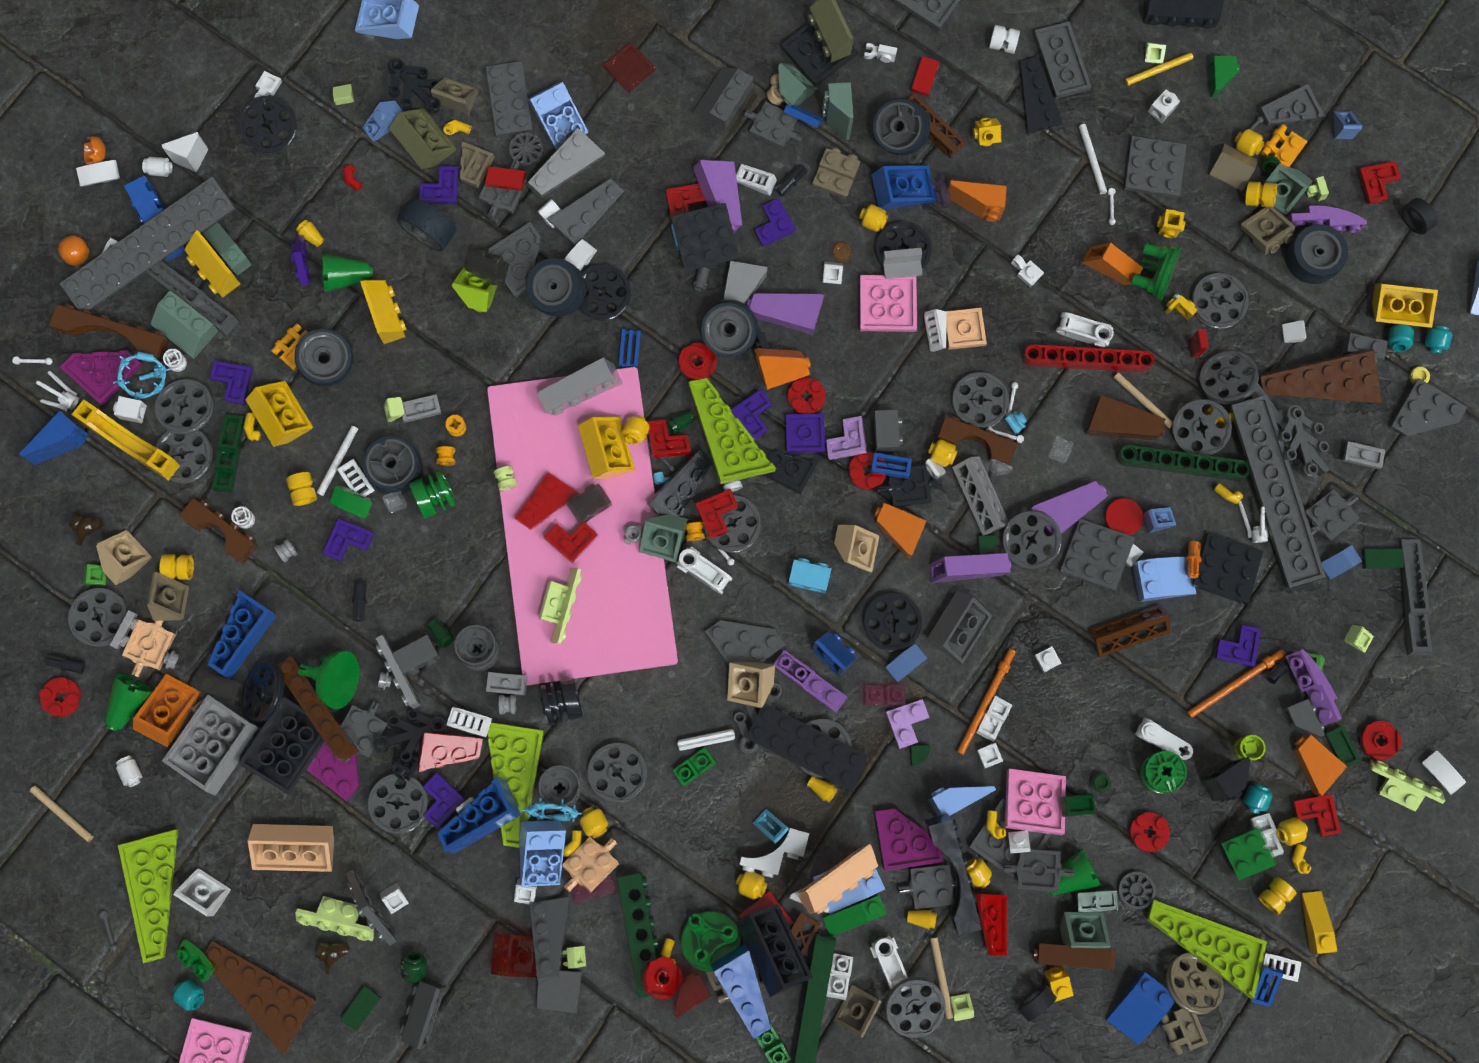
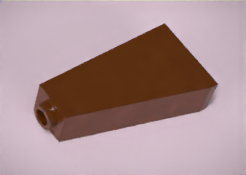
M1101 395L1096 402L1085 434L1156 440L1159 436H1163L1166 425H1164L1166 419Z
M1036 943V947H1033L1032 958L1035 959L1036 964L1115 970V949L1070 948L1067 945Z

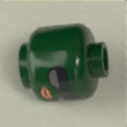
M411 952L402 958L401 977L405 981L415 984L426 977L427 959L421 953Z

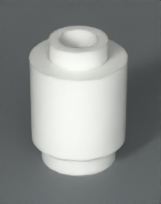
M148 157L144 158L142 164L143 172L150 176L168 177L169 173H172L173 166L168 158Z
M131 756L124 757L116 762V770L124 786L133 787L140 783L142 774L136 761Z

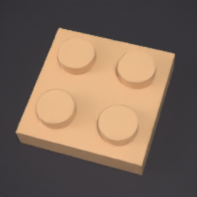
M982 308L946 311V335L949 350L986 346Z

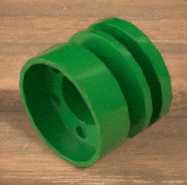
M440 470L435 471L438 479L434 481L431 473L428 474L429 484L427 485L421 478L409 483L425 519L437 515L436 505H440L446 511L445 501H448L451 508L456 507L451 486Z
M1160 751L1147 756L1141 762L1138 769L1141 784L1154 794H1165L1178 790L1184 784L1187 777V767L1183 759L1171 751ZM1163 769H1167L1168 772L1166 773V775L1163 776Z

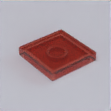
M631 42L604 65V69L628 93L656 70V67Z

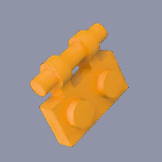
M1281 124L1272 133L1273 136L1270 141L1264 144L1261 154L1267 157L1270 153L1277 157L1282 165L1290 167L1307 141L1293 131L1289 136H1286L1284 132L1287 127ZM1278 141L1283 143L1280 149L1275 146Z
M297 323L286 331L287 334L281 340L275 342V346L271 350L276 356L280 351H283L284 353L279 358L294 371L297 370L294 358L296 346L300 339L308 333L305 330L299 335L298 332L302 327ZM292 339H295L293 344L288 348L286 345Z

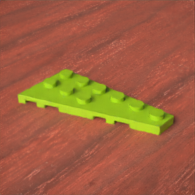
M178 829L118 845L143 963L165 958Z
M1152 901L1147 921L1250 999L1255 998L1267 941L1159 901Z

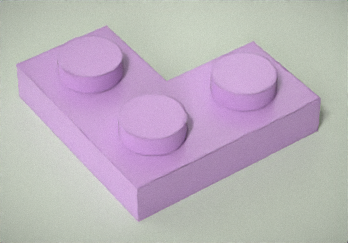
M862 416L843 419L845 436L826 440L829 460L867 453Z
M923 699L886 712L899 749L918 743L911 724L929 718Z

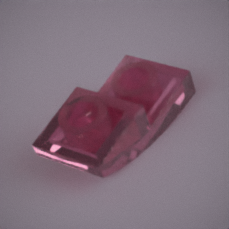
M905 685L863 686V705H905Z
M611 873L592 892H589L584 886L579 884L571 890L574 903L577 905L593 898L604 897L616 891Z

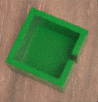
M1260 826L1223 840L1221 843L1238 880L1277 864L1270 846H1267L1265 849L1263 847L1268 841Z

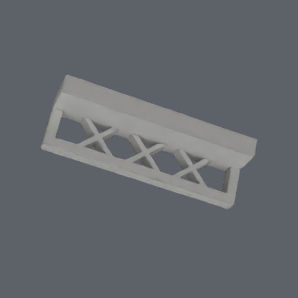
M970 457L953 466L952 468L982 535L986 536L997 529L1005 528L1009 523L1008 518L980 457ZM965 465L969 471L967 477H964L960 471V468ZM970 483L975 484V495L969 491ZM978 500L984 504L983 512L977 509ZM986 517L989 518L993 524V527L989 529H986V526L984 524Z

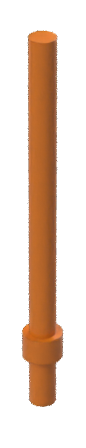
M1009 649L1003 661H1000L997 667L998 671L957 750L958 753L964 755L1005 673L1007 674L1011 667L1010 663L1016 653L1014 650Z
M1280 649L1273 655L1266 656L1261 660V663L1187 711L1188 716L1193 718L1264 669L1271 668L1286 653L1283 649Z

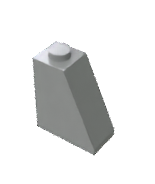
M730 261L724 300H736L747 305L748 299L752 298L766 278L768 267Z

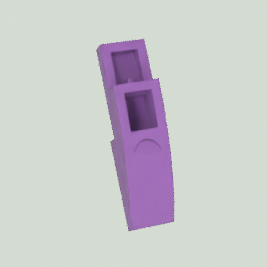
M1308 206L1304 213H1294L1288 217V220L1295 226V229L1315 224H1324L1333 227L1339 233L1342 231L1356 233L1361 231L1367 224V220L1354 213L1329 206Z
M785 650L773 664L778 671L835 713L847 700L846 695Z
M1304 650L1285 656L1301 691L1307 692L1323 726L1342 719L1334 702L1337 697L1315 661Z

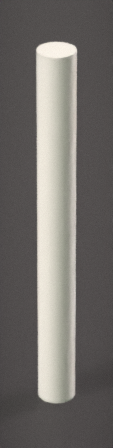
M1082 124L1079 126V130L1100 194H1105L1107 189L1086 124Z
M351 426L316 492L317 494L324 496L358 428Z

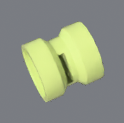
M512 466L501 467L494 471L495 478L498 479L499 491L517 486L516 479L512 475Z

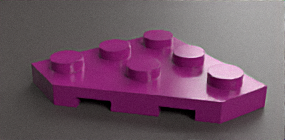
M127 350L110 353H73L60 368L103 406L120 388L117 383L113 384V382L118 380L117 376L121 364L120 361L122 360L119 356L127 358L133 355ZM136 358L129 361L127 366L130 369L124 367L122 370V378L125 382L143 365Z
M337 719L339 724L342 725L343 721ZM324 742L306 770L347 802L360 787L357 754L350 758L348 764L342 763L334 756L328 745Z
M896 809L875 811L884 871L943 862L941 849L933 845L928 833L907 819Z

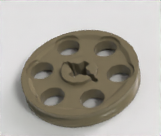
M1191 953L1183 954L1170 963L1166 974L1167 986L1172 998L1181 1008L1190 1013L1200 1015L1206 1014L1219 1006L1224 995V984L1219 974ZM1180 962H1183L1186 965V971H1183L1180 968ZM1197 962L1203 965V972L1197 968ZM1175 978L1180 980L1182 984L1181 988H1178L1175 985ZM1209 979L1215 982V989L1209 985ZM1187 995L1192 997L1194 1005H1190L1187 1002ZM1204 996L1211 1000V1006L1205 1003Z

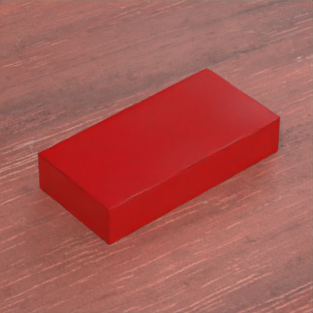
M922 56L911 92L926 97L929 96L939 61Z
M488 167L485 185L486 187L523 191L526 173L521 170Z
M1206 329L1197 330L1189 339L1192 358H1199L1209 347Z

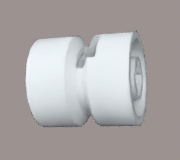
M995 25L989 48L994 50L1002 48L1004 52L1014 54L1020 30L1012 28L1006 30L1003 26Z

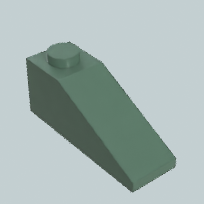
M218 222L203 233L236 276L252 265Z

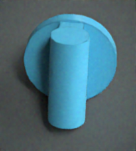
M1015 411L1004 418L1015 434L1026 427L1025 422L1027 420L1021 412L1017 413Z

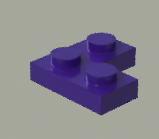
M439 166V184L420 183L419 199L429 204H457L459 168Z
M779 198L762 206L769 223L754 230L762 247L768 246L796 232Z
M304 235L296 236L295 243L292 244L293 252H291L292 262L296 263L297 269H295L296 279L300 280L301 286H309L310 273L306 261L308 251Z
M214 361L210 379L212 381L228 383L224 398L225 402L245 405L253 369L247 366Z
M760 389L731 409L732 414L740 420L754 441L768 432L767 427L758 415L770 408L772 402L763 390Z
M338 519L322 554L342 562L349 544L367 551L374 533Z
M1241 625L1237 643L1218 640L1215 659L1255 667L1261 629Z
M436 773L423 788L437 801L423 816L439 829L456 811V808L464 803L465 799Z

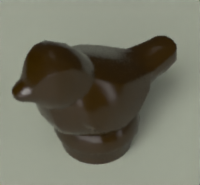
M75 514L71 518L69 526L73 531L77 532L76 544L81 546L85 537L103 527L100 516L93 518Z
M347 941L342 944L333 943L331 945L327 942L326 944L320 943L315 958H318L319 961H324L326 966L325 974L329 975L331 966L341 957L346 956L350 951V947Z

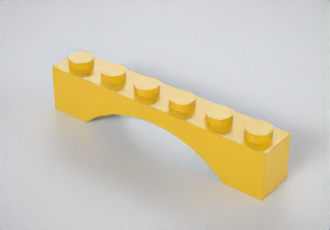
M84 399L71 414L81 424L168 481L180 467L172 457L140 439Z

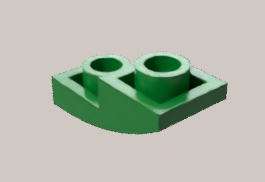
M337 484L330 499L331 504L365 519L373 499L354 494L352 489Z
M704 747L672 771L684 787L718 762L708 748Z
M188 940L182 941L176 951L178 959L185 968L193 967V971L198 976L200 982L207 981L215 968L199 948Z
M770 1023L771 1029L756 1037V1040L770 1063H786L791 1058Z

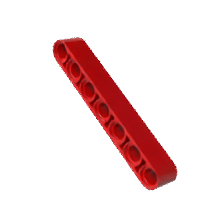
M1030 345L1023 353L1022 360L1028 366L1143 373L1152 367L1155 357L1148 351ZM1033 352L1036 355V358H1030L1028 356V353ZM1047 353L1053 354L1055 359H1049ZM1065 355H1071L1074 360H1067ZM1084 356H1090L1092 358V362L1086 361ZM1103 357H1109L1111 363H1106ZM1122 358H1127L1130 364H1125ZM1141 359H1146L1148 365L1142 364Z

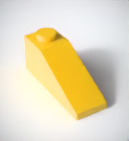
M1322 891L1301 893L1310 953L1337 952L1334 929Z

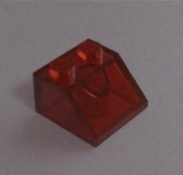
M495 933L491 974L508 977L537 978L533 936Z
M692 972L683 978L684 983L681 985L674 1013L676 1018L711 997V993L699 973L694 975Z

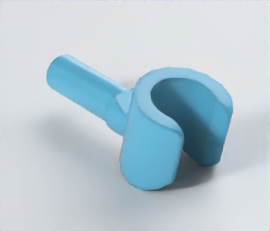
M159 370L139 376V380L153 377L162 378Z
M657 472L653 475L654 482L657 485L664 484L670 479L668 477L664 478L663 472Z

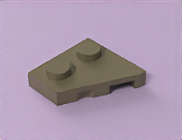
M462 141L460 179L462 182L478 188L495 156L493 153Z

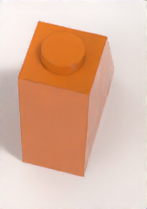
M1112 243L1090 247L1082 261L1083 264L1123 285L1131 284L1135 273L1140 275L1143 269L1142 266Z
M754 349L761 378L767 390L810 375L808 369L811 367L809 358L807 356L804 357L801 351Z
M884 503L882 508H877L874 515L877 518L875 524L910 559L926 524V520Z
M1312 735L1301 736L1295 742L1294 755L1312 793L1316 797L1323 796L1347 766Z

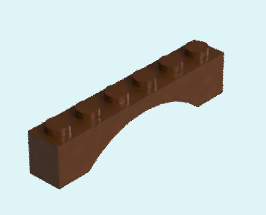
M67 304L64 307L56 305L49 323L53 330L70 336L90 331L115 333L129 340L138 352L153 354L161 363L169 345V341L161 332H147V329L141 326L134 328L121 320L114 322L111 321V318L104 315L97 317L87 310L80 312L75 307Z
M292 656L280 663L278 667L282 671L284 682L334 756L344 763L359 751L328 707L318 699L316 689L310 678L299 675L298 670H304L300 667V663Z

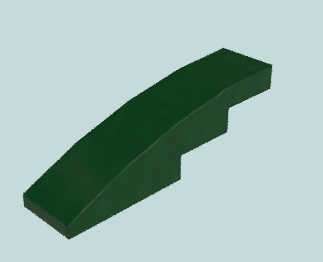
M229 414L224 416L217 444L218 454L214 466L216 472L212 485L213 491L233 493L240 457L244 416Z

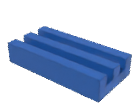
M786 105L784 113L816 128L820 126L823 118L795 105Z
M622 329L619 367H636L638 369L641 330L628 331ZM626 335H629L627 362L623 363ZM633 336H636L634 364H631Z
M874 453L871 473L909 479L912 459ZM877 459L907 464V467L890 463L877 462ZM876 466H877V467H883V468H889V469H895V470H901V471H906V472H900V471H894V470L876 468Z
M1262 965L1255 998L1250 999L1252 1003L1271 1007L1283 977L1282 969L1275 970L1274 967L1267 968V965ZM1266 973H1268V974H1267V977H1266V980H1265V982H1264V985H1263V987H1262L1261 993H1260V995H1259V998H1257V996H1258V994H1259V991H1260V989H1261L1262 983H1263V981H1264V978H1265V976H1266ZM1273 975H1276V976H1275V979H1274V981H1273V984H1272V986H1271V989H1270V991H1269L1268 997H1267L1266 1000H1264V997H1265V994H1266V992H1267V990H1268V988H1269V984H1270V981H1271V979H1272V976H1273Z

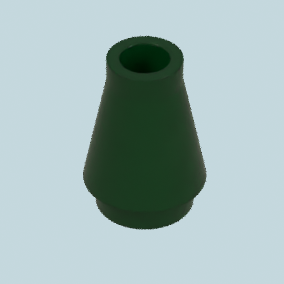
M688 411L669 417L666 424L672 434H679L696 419L693 412Z
M437 619L432 620L427 625L437 646L446 648L454 641L453 633L439 623Z

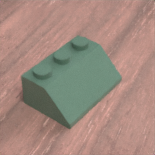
M851 82L828 84L827 91H824L822 117H826V124L845 140L850 139L853 123Z
M169 291L158 303L151 321V325L155 329L163 333L165 337L193 359L196 358L219 331L210 321L172 291Z

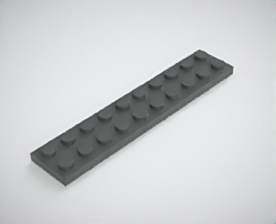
M212 176L59 284L78 311H91L187 244L195 231L204 232L237 208L216 178Z
M1268 395L1229 406L1248 467L1251 470L1250 473L1260 505L1265 507V520L1287 588L1326 577L1289 461H1286L1283 457L1285 448L1283 442L1278 438L1280 432Z

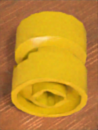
M1249 182L1246 191V205L1258 206L1261 204L1262 207H1274L1277 196V184L1265 183L1262 185L1260 182Z
M301 472L286 478L289 490L293 491L290 497L294 506L310 504L317 500L315 488L311 487L313 480L310 472Z
M163 554L161 556L160 574L171 579H175L176 576L179 580L192 579L194 572V559L192 555H180L178 558L175 554Z
M1275 877L1269 884L1270 890L1266 889L1263 891L1258 899L1270 911L1279 915L1286 906L1285 902H1290L1297 893L1283 879Z

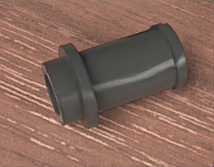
M703 267L698 269L696 281L693 282L696 291L704 292L707 288L706 282L710 271L709 268Z

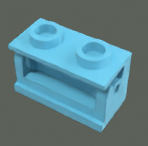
M798 558V560L793 562L788 585L825 594L831 568H828V565L824 563L814 565L810 564L807 559Z

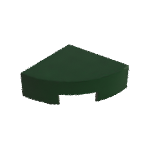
M998 535L978 536L979 555L987 554L993 550L997 543Z
M931 745L910 747L912 766H916L926 760L930 753Z

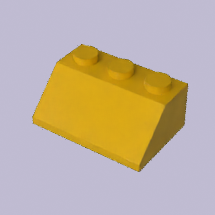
M198 230L195 231L184 249L188 254L186 259L192 266H198L199 270L197 272L203 280L208 279L211 283L208 285L214 294L219 293L223 298L238 287L240 283Z
M385 280L360 281L377 333L382 342L386 344L404 338V331L407 329L404 320L399 319L398 314L401 311L398 303L393 302L392 297L395 294L392 286H388Z
M1375 284L1372 299L1374 320L1376 322L1432 328L1438 290Z
M286 381L255 387L245 399L273 447L287 444L313 428Z
M620 416L592 417L578 425L593 479H607L635 470L628 443L622 435L623 426Z

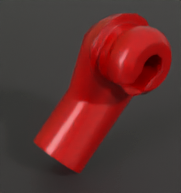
M351 164L344 166L342 169L344 183L356 191H360L363 184L354 178L355 167Z

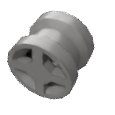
M285 539L283 544L274 546V549L284 563L288 561L289 557L298 554L288 539Z
M499 695L500 715H504L506 712L516 714V695H510V697Z

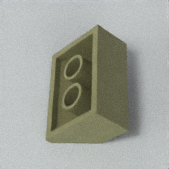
M836 0L816 1L809 8L807 18L809 24L813 25L816 30L815 36L817 41H821L823 45L822 51L824 56L828 57L830 62H834L851 55L854 38Z
M424 108L399 112L389 127L395 138L399 140L421 169L436 166L457 150Z

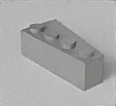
M577 128L528 181L527 186L538 197L542 198L581 171L604 158L605 153Z
M603 357L537 392L545 412L557 416L563 413L565 409L577 406L585 400L623 384L615 365Z

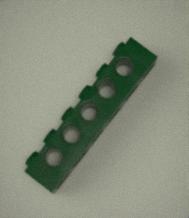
M642 873L617 877L638 998L651 996L644 991L642 976L645 965L649 961L660 958V956L656 957L655 949L659 948L657 936L653 937L652 928H655L653 916L649 917L648 909L651 908L650 897H646L644 890L648 888L646 876L642 877ZM632 889L640 891L641 896L636 901L632 900L629 896ZM635 909L643 910L644 917L642 920L634 919L633 912ZM639 929L647 931L648 936L646 940L641 941L637 938L636 933ZM643 949H648L651 952V958L647 961L642 960L640 957V952ZM659 976L660 983L665 981L664 976Z

